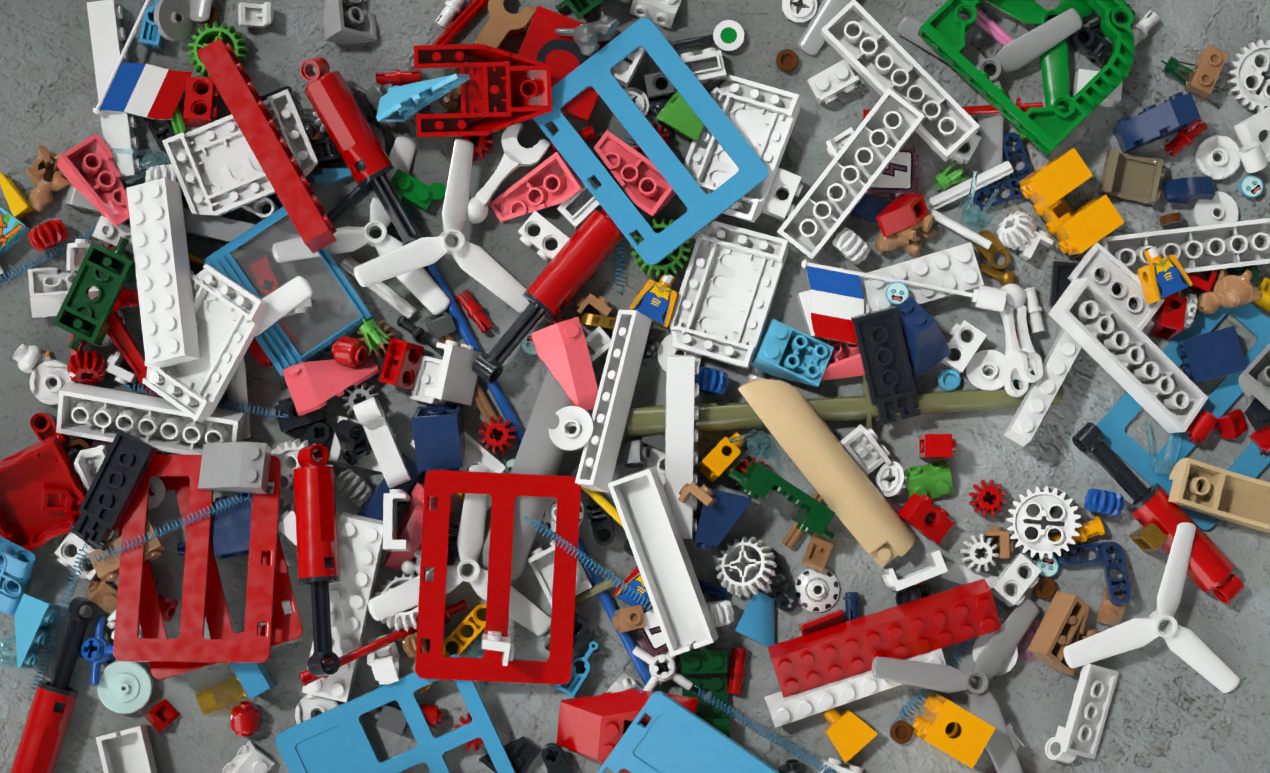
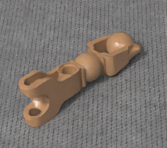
M489 0L488 15L490 19L474 44H484L501 49L510 36L526 32L536 8L527 5L520 13L511 14L504 9L507 0ZM460 67L455 68L452 75L460 74ZM461 85L438 99L447 111L457 110L461 107Z

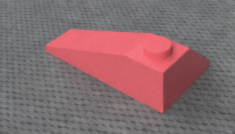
M608 130L595 145L594 150L634 205L651 217H654L667 206L676 194L648 158Z
M97 133L60 155L57 163L60 171L115 227L130 219L127 192L123 188L119 171L115 167L112 152Z
M556 152L495 198L489 205L500 222H504L566 202L581 191L583 187L581 179L560 152Z
M579 317L562 321L531 333L538 357L551 371V375L562 386L573 405L585 411L593 410L598 388Z
M366 356L365 361L355 368L338 364L332 359L302 362L282 370L299 416L327 405L326 401L335 395L340 397L344 394L343 390L351 385L357 386L379 372L373 356Z

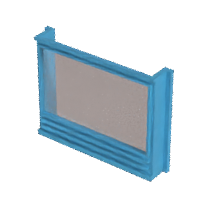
M284 206L204 259L205 265L214 267L260 299H263L297 276L305 278L311 285L313 293L309 297L312 298L313 307L308 308L309 312L295 314V310L289 311L260 335L254 336L281 376H284L282 373L283 369L302 362L313 361L325 353V349L332 348L334 342L338 341L340 337L350 336L358 331L364 324L362 318L366 322L375 319L328 250L324 247L313 254L305 245Z

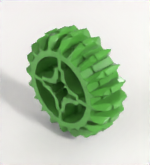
M215 21L213 22V28L208 23H205V31L198 28L197 31L200 35L198 37L196 35L191 36L195 43H188V46L193 49L187 52L189 57H193L189 60V63L195 65L193 70L196 73L200 72L201 77H210L196 51L209 45L205 44V42L216 36L214 41L220 38L224 44H226L225 37L232 39L235 53L240 62L248 60L245 55H242L248 52V48L244 47L247 42L244 38H241L242 33L240 31L235 32L236 28L233 25L228 28L225 22L221 24L220 28L219 24Z
M662 217L661 224H657V219L653 218V226L650 227L653 231H663L669 225H665V218ZM671 219L669 221V225H671L674 222V220ZM633 235V238L638 241V245L644 241L642 236ZM690 239L679 246L677 257L673 252L665 257L671 261L667 265H648L637 251L631 252V256H639L634 263L635 265L643 263L640 267L642 272L648 267V276L652 275L653 270L657 271L656 278H660L661 271H664L667 276L670 269L675 275L677 274L675 266L677 265L683 269L684 265L680 261L689 260V257L683 255V253L691 252V248L684 247V245L690 244Z

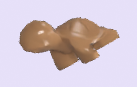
M45 146L38 147V157L35 159L32 169H27V174L35 186L29 195V201L37 212L44 211L52 205V192L71 184L57 167L61 154L48 151V148Z
M929 214L917 225L889 236H883L881 233L875 243L876 250L881 253L892 252L896 248L901 247L914 258L921 257L920 248L926 238H935L938 234V231L932 227L935 217Z
M1222 269L1219 272L1214 291L1201 293L1198 296L1197 310L1204 315L1214 314L1220 306L1224 308H1240L1251 301H1259L1262 298V293L1252 286V273L1249 270L1241 276H1228L1226 269Z

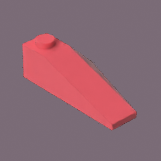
M835 340L827 343L833 346L834 349L821 381L863 376L864 371L857 344Z
M416 482L411 494V502H408L397 529V540L411 542L410 551H389L383 564L386 567L401 572L402 562L408 559L415 561L414 553L421 549L424 484ZM451 494L450 516L458 499V496ZM430 496L429 510H437V496Z

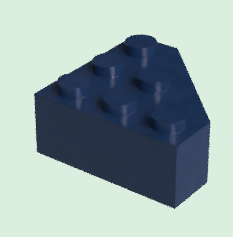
M1179 92L1170 96L1169 99L1159 106L1154 104L1144 108L1134 118L1129 116L1117 121L1118 125L1113 128V132L1122 153H1126L1178 133L1182 129L1185 130L1201 117L1191 92L1185 95Z

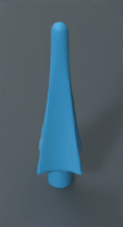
M322 168L323 173L314 174L315 182H325V186L353 177L348 168Z

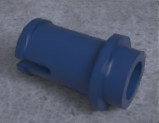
M845 592V597H843V600H845V620L852 619V612L853 620L860 618L859 600L861 597L858 596V592Z

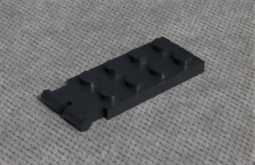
M892 306L851 317L870 401L873 406L876 405L879 417L875 418L876 425L881 426L896 422V413H900L901 420L921 415L919 406L915 407L912 395L917 393L897 307Z
M119 429L78 510L81 514L76 524L70 526L69 531L83 540H87L88 543L100 550L105 551L109 546L107 540L112 530L117 531L157 448Z

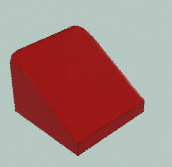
M1236 409L1219 417L1216 423L1222 439L1237 438L1248 429L1241 409Z
M164 698L147 713L145 718L161 733L180 714Z

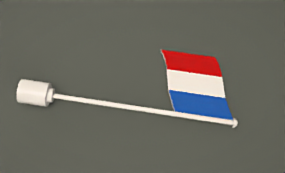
M146 0L102 96L96 108H93L95 114H100L102 111L124 112L158 120H169L173 117L186 88L187 77H191L193 71H174L149 64L122 62L151 0Z
M803 260L801 263L803 268L806 267L810 286L813 331L815 337L857 344L851 317L864 314V297L860 277L892 283L901 282L908 286L972 297L971 302H975V307L1003 312L1006 302L1007 290L979 285L978 289H973V293L809 263L807 260Z

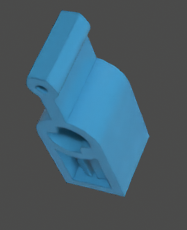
M155 0L154 5L148 7L144 13L139 42L145 47L163 50L165 38L159 34L158 25L152 21L154 9L160 1Z
M592 640L589 643V649L584 656H577L572 660L571 679L573 675L575 678L568 689L566 688L568 683L557 684L556 688L572 698L574 697L590 671L591 666L588 658L593 650L598 648L599 642ZM576 661L585 662L584 667L586 670L579 673L576 671V665H574Z

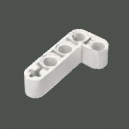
M372 397L353 405L355 415L359 423L364 427L388 487L393 488L411 480L379 400L376 397Z

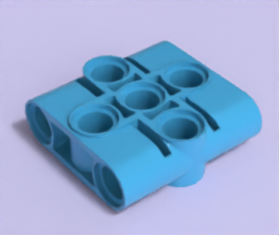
M0 536V611L5 614L14 615L23 594H25L26 588L32 582L31 572L36 557L31 551Z

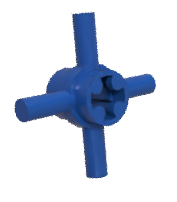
M97 617L95 638L87 639L78 657H83L92 664L90 685L99 686L101 664L109 665L116 659L113 655L114 644L104 639L105 617Z

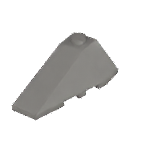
M326 0L323 19L325 41L340 45L376 41L375 18L373 13L368 11L366 5L368 0Z

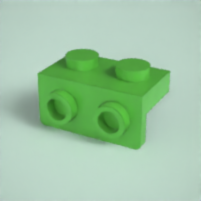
M933 461L922 466H911L904 473L907 477L905 482L908 500L913 493L921 497L925 494L931 499L954 494L951 470L946 461Z

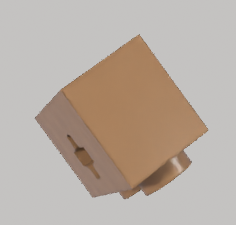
M1210 45L1202 49L1184 91L1191 92V94L1202 99L1211 95L1228 53Z

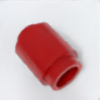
M1203 410L1196 415L1185 431L1188 434L1186 438L1196 445L1199 442L1204 444L1217 427L1218 419L1211 413Z
M419 704L430 728L436 729L437 724H442L443 711H439V706Z

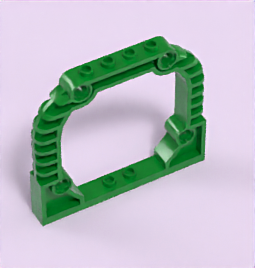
M947 0L920 27L917 35L1047 157L1123 82L1133 65L1135 45L1130 25L1133 22L1134 15L1131 9L1128 8L1126 1L1083 0L1101 17V30L1113 44L1110 60L1073 97L1060 95L1055 99L1052 106L1030 107L1024 113L1006 96L1003 88L998 85L995 86L990 81L987 73L983 70L979 71L961 54L965 47V31L973 27L977 18L976 8L984 0ZM966 14L970 20H962L959 15ZM1116 18H1122L1125 24L1118 23ZM1057 106H1065L1068 112L1063 113L1059 111Z

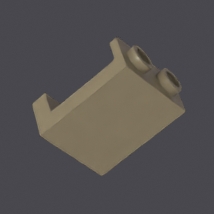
M1110 148L1106 151L1098 195L1106 194L1112 198L1152 205L1160 198L1161 187L1158 186L1160 179H1163L1166 166L1163 165L1164 159H1149L1121 153L1120 149Z

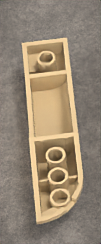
M760 378L749 381L738 388L807 480L881 568L898 555L902 557L908 552L915 542V534L886 501L836 438L828 425L795 387L779 379Z
M1182 458L1176 463L1169 477V480H1172L1173 483L1168 502L1198 513L1270 534L1269 482L1231 472L1191 458Z

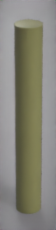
M610 577L606 581L576 595L575 606L613 587L612 584L615 579L611 580L612 577Z

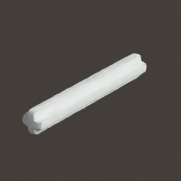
M1009 161L1001 163L929 199L933 209L937 210L1013 173V167Z
M347 256L342 261L341 267L355 277L354 268L360 264L350 256ZM382 281L367 286L400 314L406 316L407 319L414 315L416 309Z

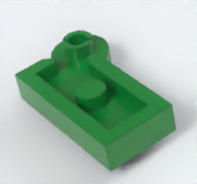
M399 168L390 181L399 197L423 211L427 210L432 200H440L446 193L445 187L441 183L435 182L428 186Z

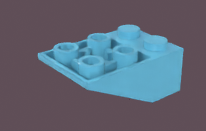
M773 319L765 329L751 366L776 377L818 387L834 347Z
M23 594L14 614L17 667L32 668L33 665L35 666L41 656L39 650L42 644H46L48 636H50V632H48L51 623L54 624V620H57L55 617L59 616L57 612L59 613V605L36 595Z

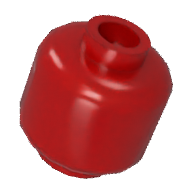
M342 336L338 341L334 342L332 354L336 363L355 368L365 361L367 348L360 339Z
M241 701L239 705L231 709L230 728L238 736H252L260 727V709L253 706V702Z

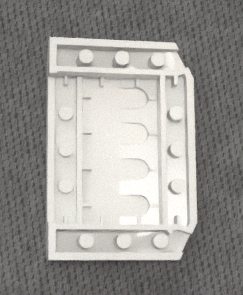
M728 75L726 77L727 80L719 88L716 87L710 93V96L767 166L768 177L723 213L754 223L761 214L798 117L801 97L795 93ZM703 125L699 139L697 141L693 140L683 166L706 194H710L734 176L739 169L706 126Z
M286 89L267 97L263 104L270 112L272 120L283 135L282 138L294 155L292 157L300 165L305 174L303 176L306 178L319 162L289 90ZM232 114L190 132H182L162 140L191 213L194 215L220 216L276 193Z
M713 221L711 227L696 240L669 324L672 332L673 347L749 369L754 360L787 258L789 241Z
M207 264L203 266L204 269L200 273L191 276L200 359L162 368L146 365L145 360V366L148 367L147 376L143 378V384L197 422H203L213 414L266 316L265 301Z

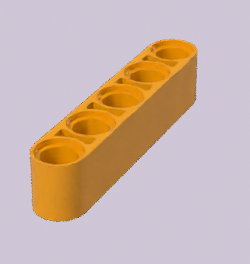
M480 604L475 607L443 642L444 656L452 655L446 648L448 642L454 641L457 643L458 651L455 654L460 655L485 628L486 620H480L477 613L480 608H486V604ZM468 624L473 627L474 634L471 637L463 635L462 628L464 625ZM431 683V684H429V685H426L425 687H422V688L417 689V690H415V691H418V692L425 691V690L428 689L433 683Z

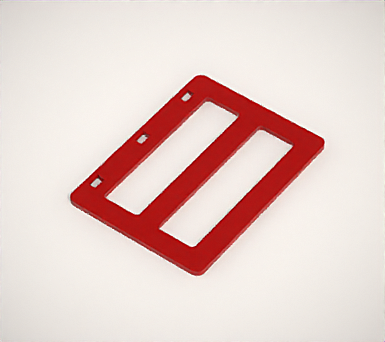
M154 455L123 517L122 550L120 553L113 655L117 660L121 662L264 663L270 658L282 467L278 457L271 455L268 482H274V495L253 493L244 637L242 639H205L204 627L212 514L210 513V516L206 515V518H204L203 508L208 515L207 506L212 512L213 490L198 489L202 455ZM153 477H189L188 516L192 522L191 513L196 520L195 511L199 516L198 521L194 520V523L190 522L189 525L187 524L180 635L176 639L139 638L145 544L142 543V541L144 542L142 533L146 538L150 480ZM130 538H131L132 541H133V543L135 544V546L133 545V549L129 547V550H126V549H125V552H123V551H124V547H123L122 542L124 543L125 547L128 549V545H127L126 540L128 541L129 545L132 547V543H131V540H130ZM270 551L269 565L262 564L263 552ZM266 622L265 636H258L259 623Z
M430 470L427 472L424 484L415 672L418 677L422 679L566 684L570 681L577 556L575 557L578 551L576 549H578L581 486L575 483L576 477L453 470ZM451 494H489L492 497L485 634H488V631L501 632L503 637H508L515 498L517 496L554 497L557 499L555 534H558V539L555 541L550 648L549 658L546 661L513 659V661H508L507 666H503V652L484 649V655L481 658L447 657L443 655ZM430 496L438 497L437 510H429ZM426 567L434 568L433 581H425ZM423 638L430 639V652H422Z
M158 477L163 481L166 489L165 492L175 490L185 534H187V523L185 526L183 516L187 521L190 478ZM150 487L149 496H154L155 494L151 491L152 487ZM123 519L118 527L120 537L122 536ZM279 532L277 536L271 647L299 639L303 633ZM210 536L205 612L210 639H242L244 631L234 633ZM270 551L263 552L262 564L269 565ZM147 559L144 561L140 611L143 639H168L151 563ZM290 601L292 613L285 615L282 603ZM266 625L258 627V636H265ZM149 662L151 674L158 680H164L217 664L202 662Z

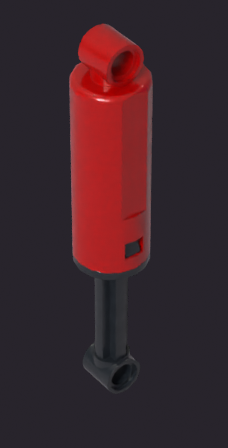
M322 57L303 61L300 65V75L305 81L311 82L305 87L304 92L359 188L371 184L402 238V246L422 237H427L418 232L388 180L386 174L394 170L395 167L339 71L330 72L329 63ZM313 65H314V66L316 67V69H317V73H316V74H315L314 71H313Z
M604 209L601 212L592 211L523 293V297L530 303L491 351L480 354L473 362L472 371L488 384L494 383L503 372L502 364L543 315L554 321L624 237L623 233Z
M1088 422L1072 437L1074 445L1085 454L1090 453L1134 500L1127 508V511L1142 527L1154 523L1167 536V541L1161 547L1168 555L1178 524L1188 522L1196 526L1186 574L1203 592L1212 590L1218 600L1224 604H1229L1244 589L1242 581L1232 574L1234 564L1179 505L1168 502L1169 494L1158 483L1146 488L1103 441L1104 435L1095 424Z
M314 444L299 450L297 459L301 467L294 469L293 476L299 584L311 585L314 653L308 660V670L312 675L319 677L333 675L340 667L338 656L332 652L329 584L340 582L334 468L324 466L329 460L327 448L323 444Z
M76 597L69 604L70 622L51 681H38L10 773H54L79 693L78 690L69 687V683L87 626L96 618L98 613L96 604L87 598ZM86 605V611L80 615V608Z

